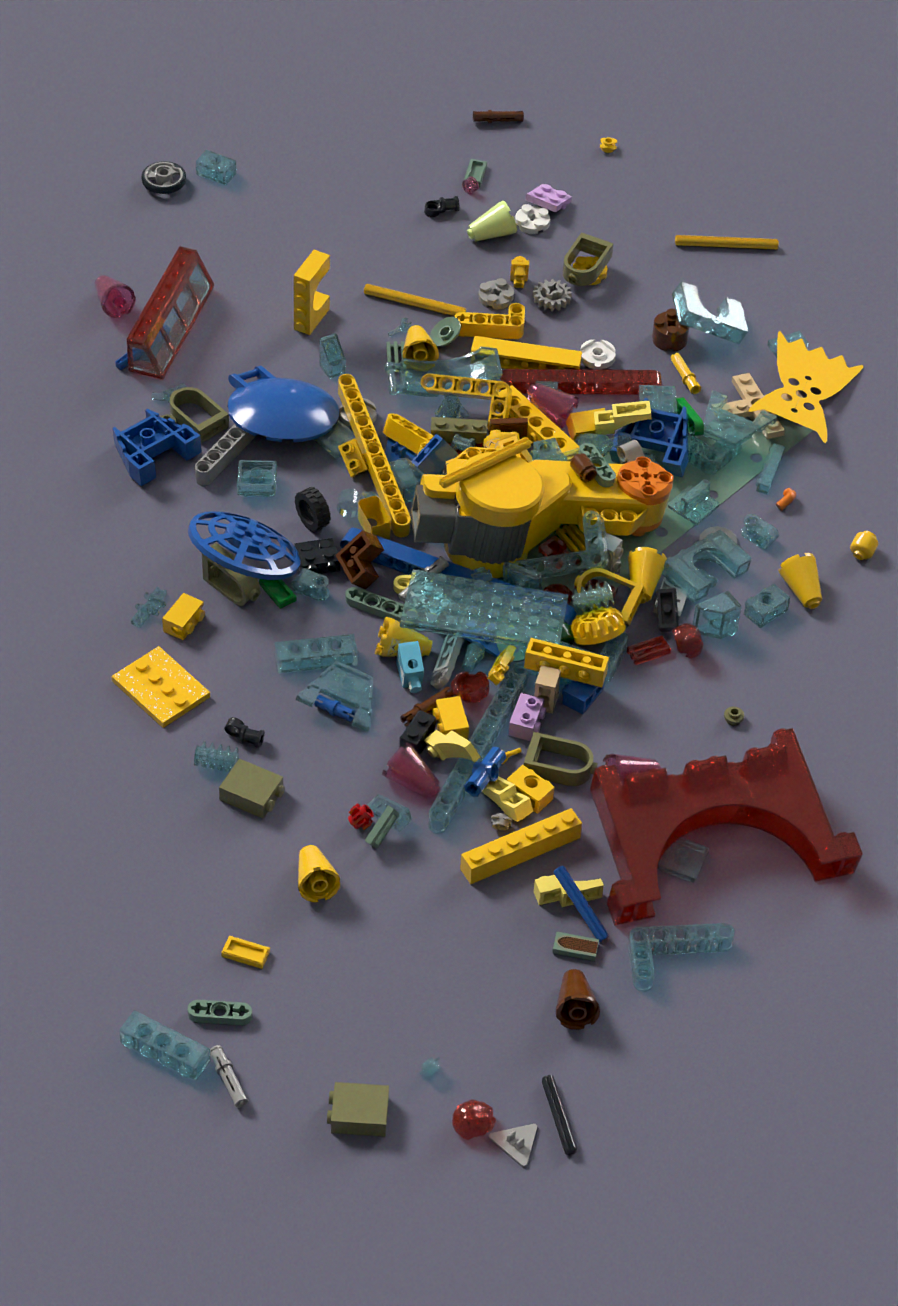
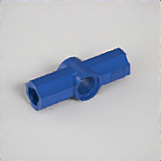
M492 747L482 762H475L472 768V776L464 785L465 791L473 797H478L489 781H496L499 775V768L506 759L505 752L499 747Z

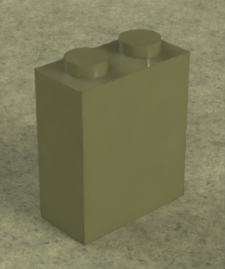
M239 759L219 787V800L264 819L266 814L273 810L277 798H281L285 791L283 776Z
M335 1082L334 1091L329 1092V1104L333 1105L332 1110H328L327 1124H331V1133L386 1137L389 1085Z

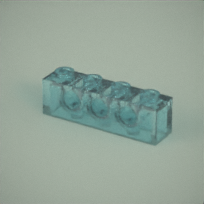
M354 634L275 642V660L278 673L357 665L358 652Z
M135 1010L119 1029L120 1042L125 1047L141 1052L146 1058L155 1059L164 1067L178 1071L183 1077H190L196 1081L210 1062V1048Z

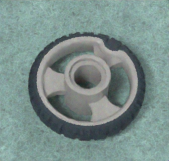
M159 161L147 166L142 172L141 179L147 190L157 194H169L177 192L185 185L186 172L180 165L174 162ZM179 175L180 179L173 184L172 176ZM149 180H155L156 185L151 183Z

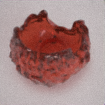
M684 623L672 630L679 653L687 654L685 657L695 658L702 652L703 641L700 630L696 626Z
M478 671L475 675L469 674V672H460L451 681L453 694L460 696L461 700L465 703L480 702L489 693L488 677L481 671Z
M475 1099L458 1105L452 1114L454 1130L466 1140L485 1135L494 1128L496 1118L493 1117V1108L485 1102Z

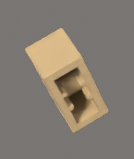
M541 665L535 683L534 696L543 698V707L546 708V712L553 714L559 696L561 670Z

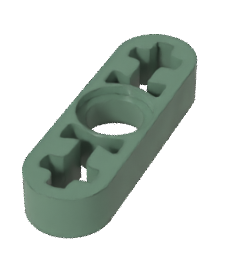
M590 443L581 444L578 454L584 453L592 463L601 465V467H596L597 475L594 479L602 487L613 486L616 474L597 448Z
M193 1000L188 1005V1017L191 1021L197 1023L247 1025L252 1020V1008L249 1004L242 1002ZM196 1009H201L199 1013H195ZM223 1009L226 1013L223 1016H216L214 1011ZM240 1012H245L244 1016H239Z

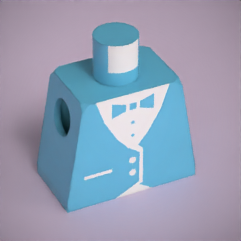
M419 642L398 644L396 664L402 687H409L411 693H418L422 690L421 685L423 684L424 677Z

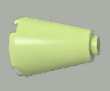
M501 201L468 226L467 234L471 240L474 239L476 242L517 232L515 219L513 216L511 217L509 213L511 210L506 202Z

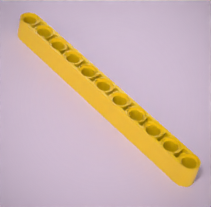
M343 374L338 379V395L368 466L378 496L391 518L392 531L397 537H406L410 533L411 518L355 378L350 374Z

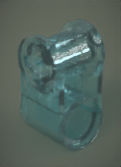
M748 514L745 516V526H743L741 534L759 548H768L779 537L778 530L757 515Z
M302 568L291 582V587L295 592L315 600L323 601L330 595L327 588L329 584L328 578L307 568Z

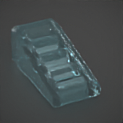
M378 794L367 806L370 807L374 816L378 819L388 805L394 808L399 813V817L392 828L400 832L412 820L409 808Z

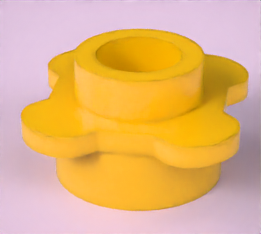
M610 137L600 139L602 143L600 148L603 152L611 153L616 149V139Z

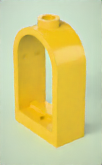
M602 568L589 569L576 577L574 586H577L578 595L584 605L590 609L594 608L597 610L602 607L584 597V587L590 579L602 576L631 588L632 591L621 612L625 624L630 626L646 592L644 586Z

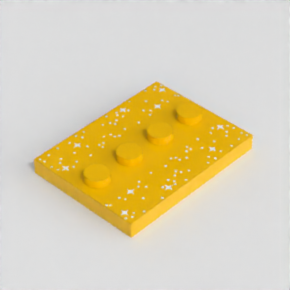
M159 646L112 675V682L162 728L210 698V691Z

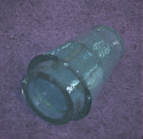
M471 642L467 646L462 665L463 670L473 672L485 656V647L481 643Z

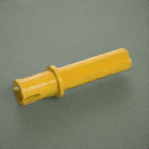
M679 353L672 354L671 361L681 375L683 384L687 385L691 394L699 393L701 386L697 382L695 374L691 373Z

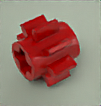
M357 803L350 809L348 820L355 829L362 827L363 830H366L372 825L374 813L366 804L360 806Z

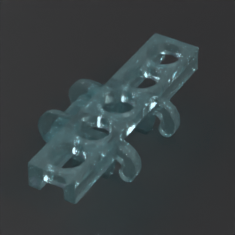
M157 586L150 595L146 592L144 597L148 601L145 605L142 604L141 607L139 603L135 605L138 612L131 619V624L141 628L151 614L158 616L160 614L159 609L166 606L163 599L167 595V590H160V587Z

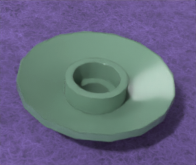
M446 317L431 330L430 338L437 347H444L456 339L461 330L460 321L455 317Z

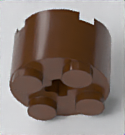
M668 309L666 312L658 314L653 324V344L664 351L668 349H673V351L683 349L688 341L690 320L675 309Z

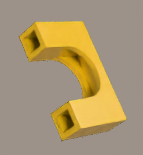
M313 250L293 275L294 330L308 335L313 332L330 309V296L316 291L318 284L330 269V255Z

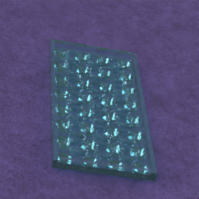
M413 569L400 620V627L523 648L528 647L531 638L560 645L568 595Z

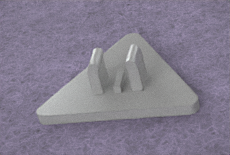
M530 1124L490 1133L489 1139L524 1168L529 1160L537 1125Z

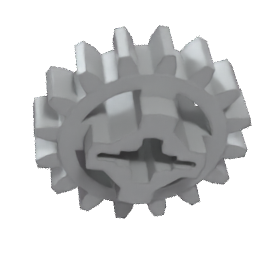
M551 279V282L544 280V283L538 282V286H535L533 290L534 303H538V307L544 306V310L550 308L553 311L556 308L559 311L561 307L566 308L567 304H570L572 297L571 288L566 287V283L560 284L561 280L555 282L554 279Z

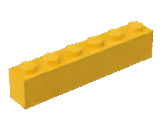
M474 336L470 364L578 380L582 351Z
M570 808L462 853L460 870L471 885L581 837L582 822L573 809Z

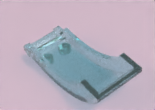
M482 346L472 353L448 360L422 361L404 358L400 363L388 362L384 365L385 372L388 375V391L390 395L400 393L424 397L448 396L428 393L421 386V378L425 374L497 380L503 374L497 348ZM395 372L399 373L401 384L396 383ZM430 380L427 383L428 388L432 387L434 380ZM452 382L445 384V389L452 387ZM465 384L463 391H468L471 387L470 384Z

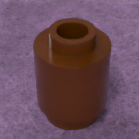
M581 453L573 456L570 466L578 477L585 482L593 480L597 475V471L587 455Z

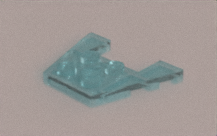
M713 390L704 419L703 436L735 449L751 439L752 435L756 432L765 430L767 425L775 424L777 416L762 410L753 422L747 420L744 417L721 409L727 402L728 396Z
M335 661L315 681L309 683L306 689L300 691L296 700L313 707L319 693L327 695L358 709L351 725L368 732L371 727L373 677L339 661Z

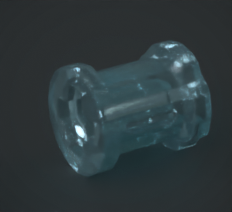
M456 434L451 447L454 450L465 451L469 447H475V439H467L461 437L460 434Z

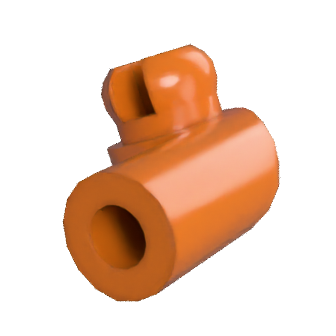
M791 488L785 489L783 492L784 497L776 503V506L781 511L791 504L797 496L796 492Z

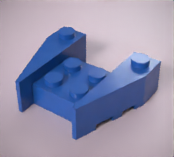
M683 406L680 415L651 408L652 419L630 423L615 433L609 448L612 462L621 463L617 454L618 446L632 440H637L642 448L666 453L663 459L664 469L674 476L683 477L688 464V415L686 407Z
M149 409L145 410L146 418L122 432L113 427L116 449L129 476L140 486L156 478L155 461L152 458L162 452L173 448L185 460H189L202 453L200 435L190 426L176 424L175 420L171 418L164 419L159 416V413Z

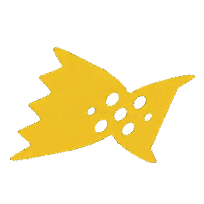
M779 331L777 338V366L784 387L776 389L759 399L749 408V412L762 409L816 431L822 441L826 443L827 427L819 401L833 396L844 388L862 370L863 365L849 368L842 355L828 359L823 347L808 351L803 339L788 343L782 332ZM805 376H810L812 380H807ZM794 378L799 381V385H791L788 380ZM816 387L821 390V394H813L810 389ZM796 391H804L807 397L801 398L797 396ZM789 394L792 396V400L786 401L781 395ZM804 403H811L815 409L807 410L804 407ZM791 408L797 409L798 412H792Z

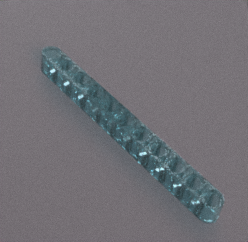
M515 662L511 665L469 740L481 756L476 762H482L491 750L514 709L520 694L527 685L529 669L524 668V662ZM459 758L429 810L428 827L430 831L442 833L447 829L467 793L464 785L472 776V768L475 762L465 758Z

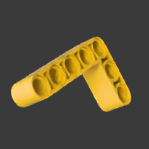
M425 374L421 378V386L431 394L491 400L488 430L490 419L509 418L512 389L506 382L439 374ZM434 380V385L428 388V381ZM452 382V387L445 389V384ZM465 384H470L471 386L468 391H463ZM483 386H489L486 393H481ZM501 388H507L504 395H499ZM499 406H504L503 412L497 414L496 409Z

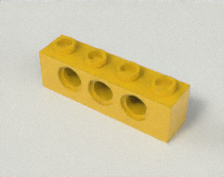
M531 638L525 652L524 668L539 672L541 665L561 670L560 677L602 687L607 674L609 657Z

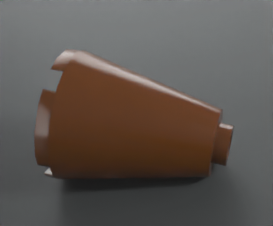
M571 969L563 975L556 1006V1018L566 1028L584 1029L585 1025L590 1023L593 1025L598 1020L600 1007L584 973L578 969Z

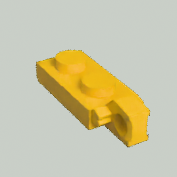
M511 643L498 655L488 673L487 679L491 680L495 686L505 678L504 674L509 669L508 665L515 658L513 654L516 647Z

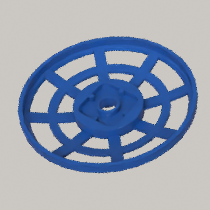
M219 511L200 513L190 521L188 535L195 547L209 559L229 570L254 578L279 580L293 576L299 569L301 561L295 546L282 534L259 521L242 515ZM205 518H212L210 521L202 520ZM226 519L231 523L224 524L217 521ZM196 525H208V530L212 537L202 539ZM215 527L225 529L224 534H218ZM270 538L277 539L280 546L271 542ZM218 542L226 549L236 553V557L232 560L209 545ZM269 547L275 549L278 553L270 555L268 553ZM286 547L291 551L293 556L286 551ZM285 556L293 562L287 568L278 569L274 561ZM243 558L266 561L270 569L242 564Z

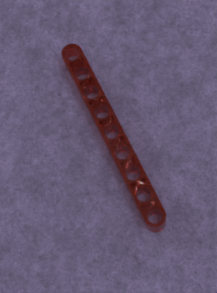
M504 369L499 374L500 381L506 382L509 387L513 385L521 394L655 395L659 394L663 389L661 373L656 370Z

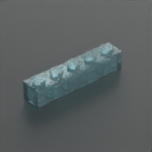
M774 443L773 447H770L769 455L765 459L766 463L762 467L763 471H760L759 474L760 480L757 479L755 485L757 486L756 491L768 494L782 459L784 446Z

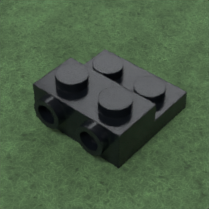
M333 538L294 543L301 561L299 567L302 577L340 571V562L336 557L338 550L334 545Z

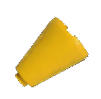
M415 325L408 329L402 353L404 363L407 367L415 369V371H426L432 368L439 358L438 347L423 327Z
M638 547L634 552L632 550L629 552L630 580L644 586L646 589L640 604L650 601L666 566L667 558L665 554L662 553L661 556L654 548Z
M805 553L803 557L797 554L781 563V569L778 568L779 574L805 608L814 609L818 607L822 601V594L815 556L812 553Z
M308 845L303 847L299 852L298 890L301 897L310 902H319V899L325 898V900L332 898L340 889L339 874L317 846Z

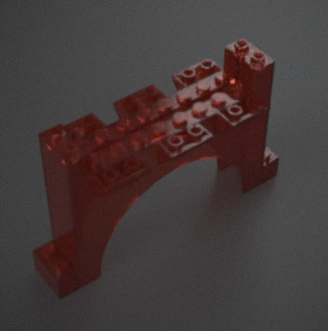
M793 728L776 730L773 732L769 746L749 749L745 752L742 762H728L726 755L720 757L712 756L701 761L692 760L686 763L683 774L668 775L666 768H653L643 773H630L628 776H625L623 786L616 765H602L594 771L590 791L621 879L612 884L607 901L614 926L655 917L652 901L661 900L657 880V867L661 857L678 839L706 826L718 824L744 825L775 836L799 855L811 872L815 882L855 873L863 855L855 832H841L834 836Z

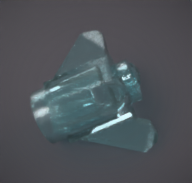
M453 394L445 396L442 404L435 411V417H461L464 419L469 416L468 411L462 406L459 398Z

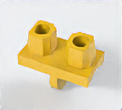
M517 256L511 261L510 281H514V288H524V281H528L529 260L522 256Z
M355 438L338 446L350 477L369 470Z

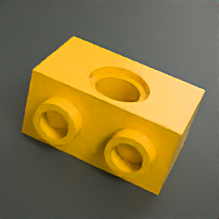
M524 765L507 778V781L515 784L517 792L530 798L533 811L537 814L553 800L555 787Z

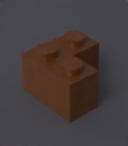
M362 530L336 554V557L351 584L366 589L379 577L371 562L384 551V548L376 535Z

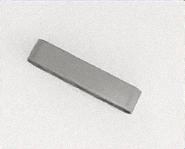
M234 424L195 464L196 482L203 486L209 485L245 449L255 436Z

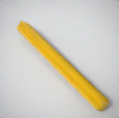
M675 236V245L775 250L779 246L778 239Z
M366 284L364 287V294L455 316L459 312H466L464 307L371 284Z
M524 437L440 477L439 485L442 488H447L530 448L532 441L528 437Z

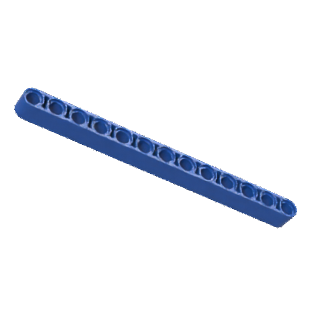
M354 527L350 528L340 542L341 548L343 549L362 530ZM377 536L384 551L372 562L408 575H421L427 566L430 567L439 558ZM447 561L449 566L437 575L438 578L433 581L435 585L548 626L557 621L571 625L577 614L576 610L568 604Z

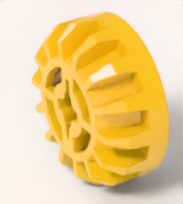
M601 607L597 610L593 608L590 612L584 611L582 615L576 616L570 626L574 642L580 645H592L611 640L621 635L626 629L622 613L612 607L606 609Z

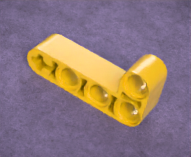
M520 303L511 304L508 315L459 312L454 316L461 323V330L458 336L520 339L524 334L525 307Z
M394 413L388 414L383 433L416 454L434 437V435Z

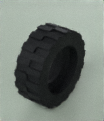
M309 487L296 493L295 508L306 528L314 532L330 524L331 513L329 506L317 488Z

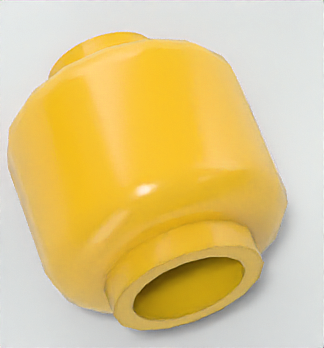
M863 531L856 534L850 549L855 558L859 560L870 559L879 543L875 534L870 531Z

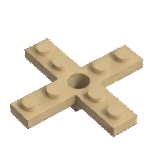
M750 373L732 376V383L743 400L713 405L712 413L717 422L749 417L751 421L757 422L766 439L784 436L785 430L775 414L764 409L749 412V408L765 396L761 393ZM796 391V395L803 398L800 392ZM789 394L781 395L786 401L792 400V396Z

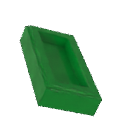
M282 579L259 580V585L280 609L297 601V596Z

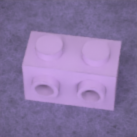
M520 694L509 723L508 736L531 741L533 732L539 733L541 727L539 721L544 719L546 714V708L543 707V698Z

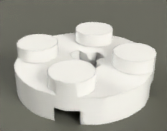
M524 204L522 209L516 213V225L524 233L538 234L540 230L544 232L550 224L549 211L546 208Z
M595 339L588 340L580 348V351H582L581 362L585 366L592 368L595 372H600L615 362V347L608 341L601 340V342H595Z

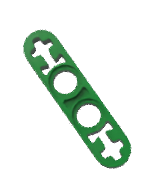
M684 397L674 398V414L680 415L683 406L686 407L688 431L692 436L703 435L704 423L700 416Z

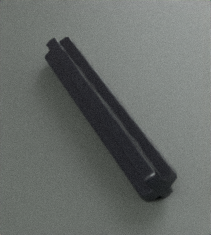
M554 1076L542 1077V1085L566 1155L575 1154L577 1146Z

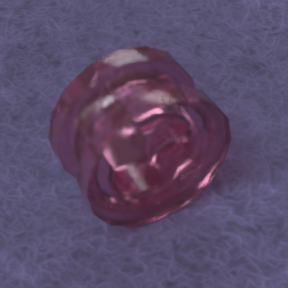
M470 176L463 180L462 187L466 193L472 194L479 189V184L474 177Z

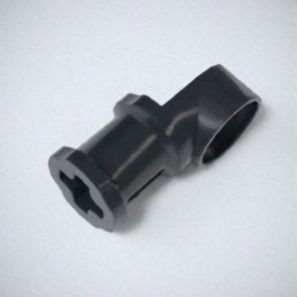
M458 196L445 199L440 197L439 200L428 201L425 203L424 213L428 217H437L439 213H444L448 210L459 211Z
M229 718L224 727L225 732L230 736L239 738L240 743H251L258 748L263 743L265 731L250 729L238 718Z

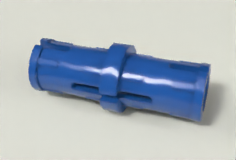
M322 695L317 696L316 699L323 703L315 700V707L326 710L330 715H337L349 722L354 719L347 715L349 713L355 716L356 711L354 709L341 705L340 701H332Z

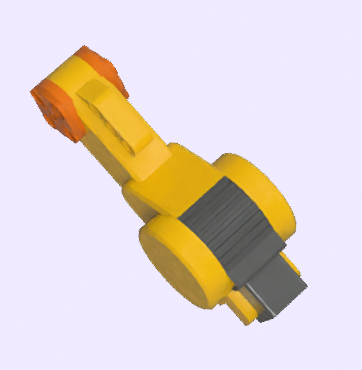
M469 447L450 463H445L442 475H422L420 485H416L411 509L414 542L444 543L446 554L454 564L493 578H501L520 570L527 560L528 552L559 528L561 524H577L579 529L587 534H600L604 531L611 535L627 536L632 534L634 536H643L645 532L655 530L663 520L673 486V475L657 463L652 462L649 458L641 456L625 464H609L616 474L615 481L611 487H602L595 479L589 482L581 480L571 468V461L533 460L528 463L521 459L518 453L447 488H442L439 485L440 477L499 450V448ZM593 463L596 467H601V465Z

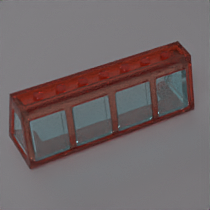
M179 246L126 340L129 372L161 380L164 379L214 288V282L197 250Z

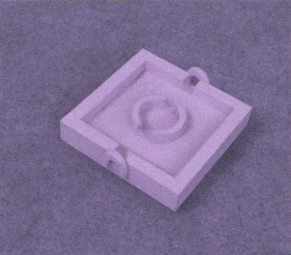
M547 184L540 185L526 195V201L553 212H557L560 209L564 210L571 203L572 196L567 195L565 191L555 190Z

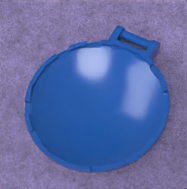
M261 365L253 370L241 374L234 373L228 376L229 383L236 389L228 400V414L239 428L253 436L260 434L266 436V440L282 442V439H293V442H303L327 434L332 430V426L338 422V404L329 393L313 384L290 378H276ZM253 377L259 378L258 380L248 383L244 381L246 379Z

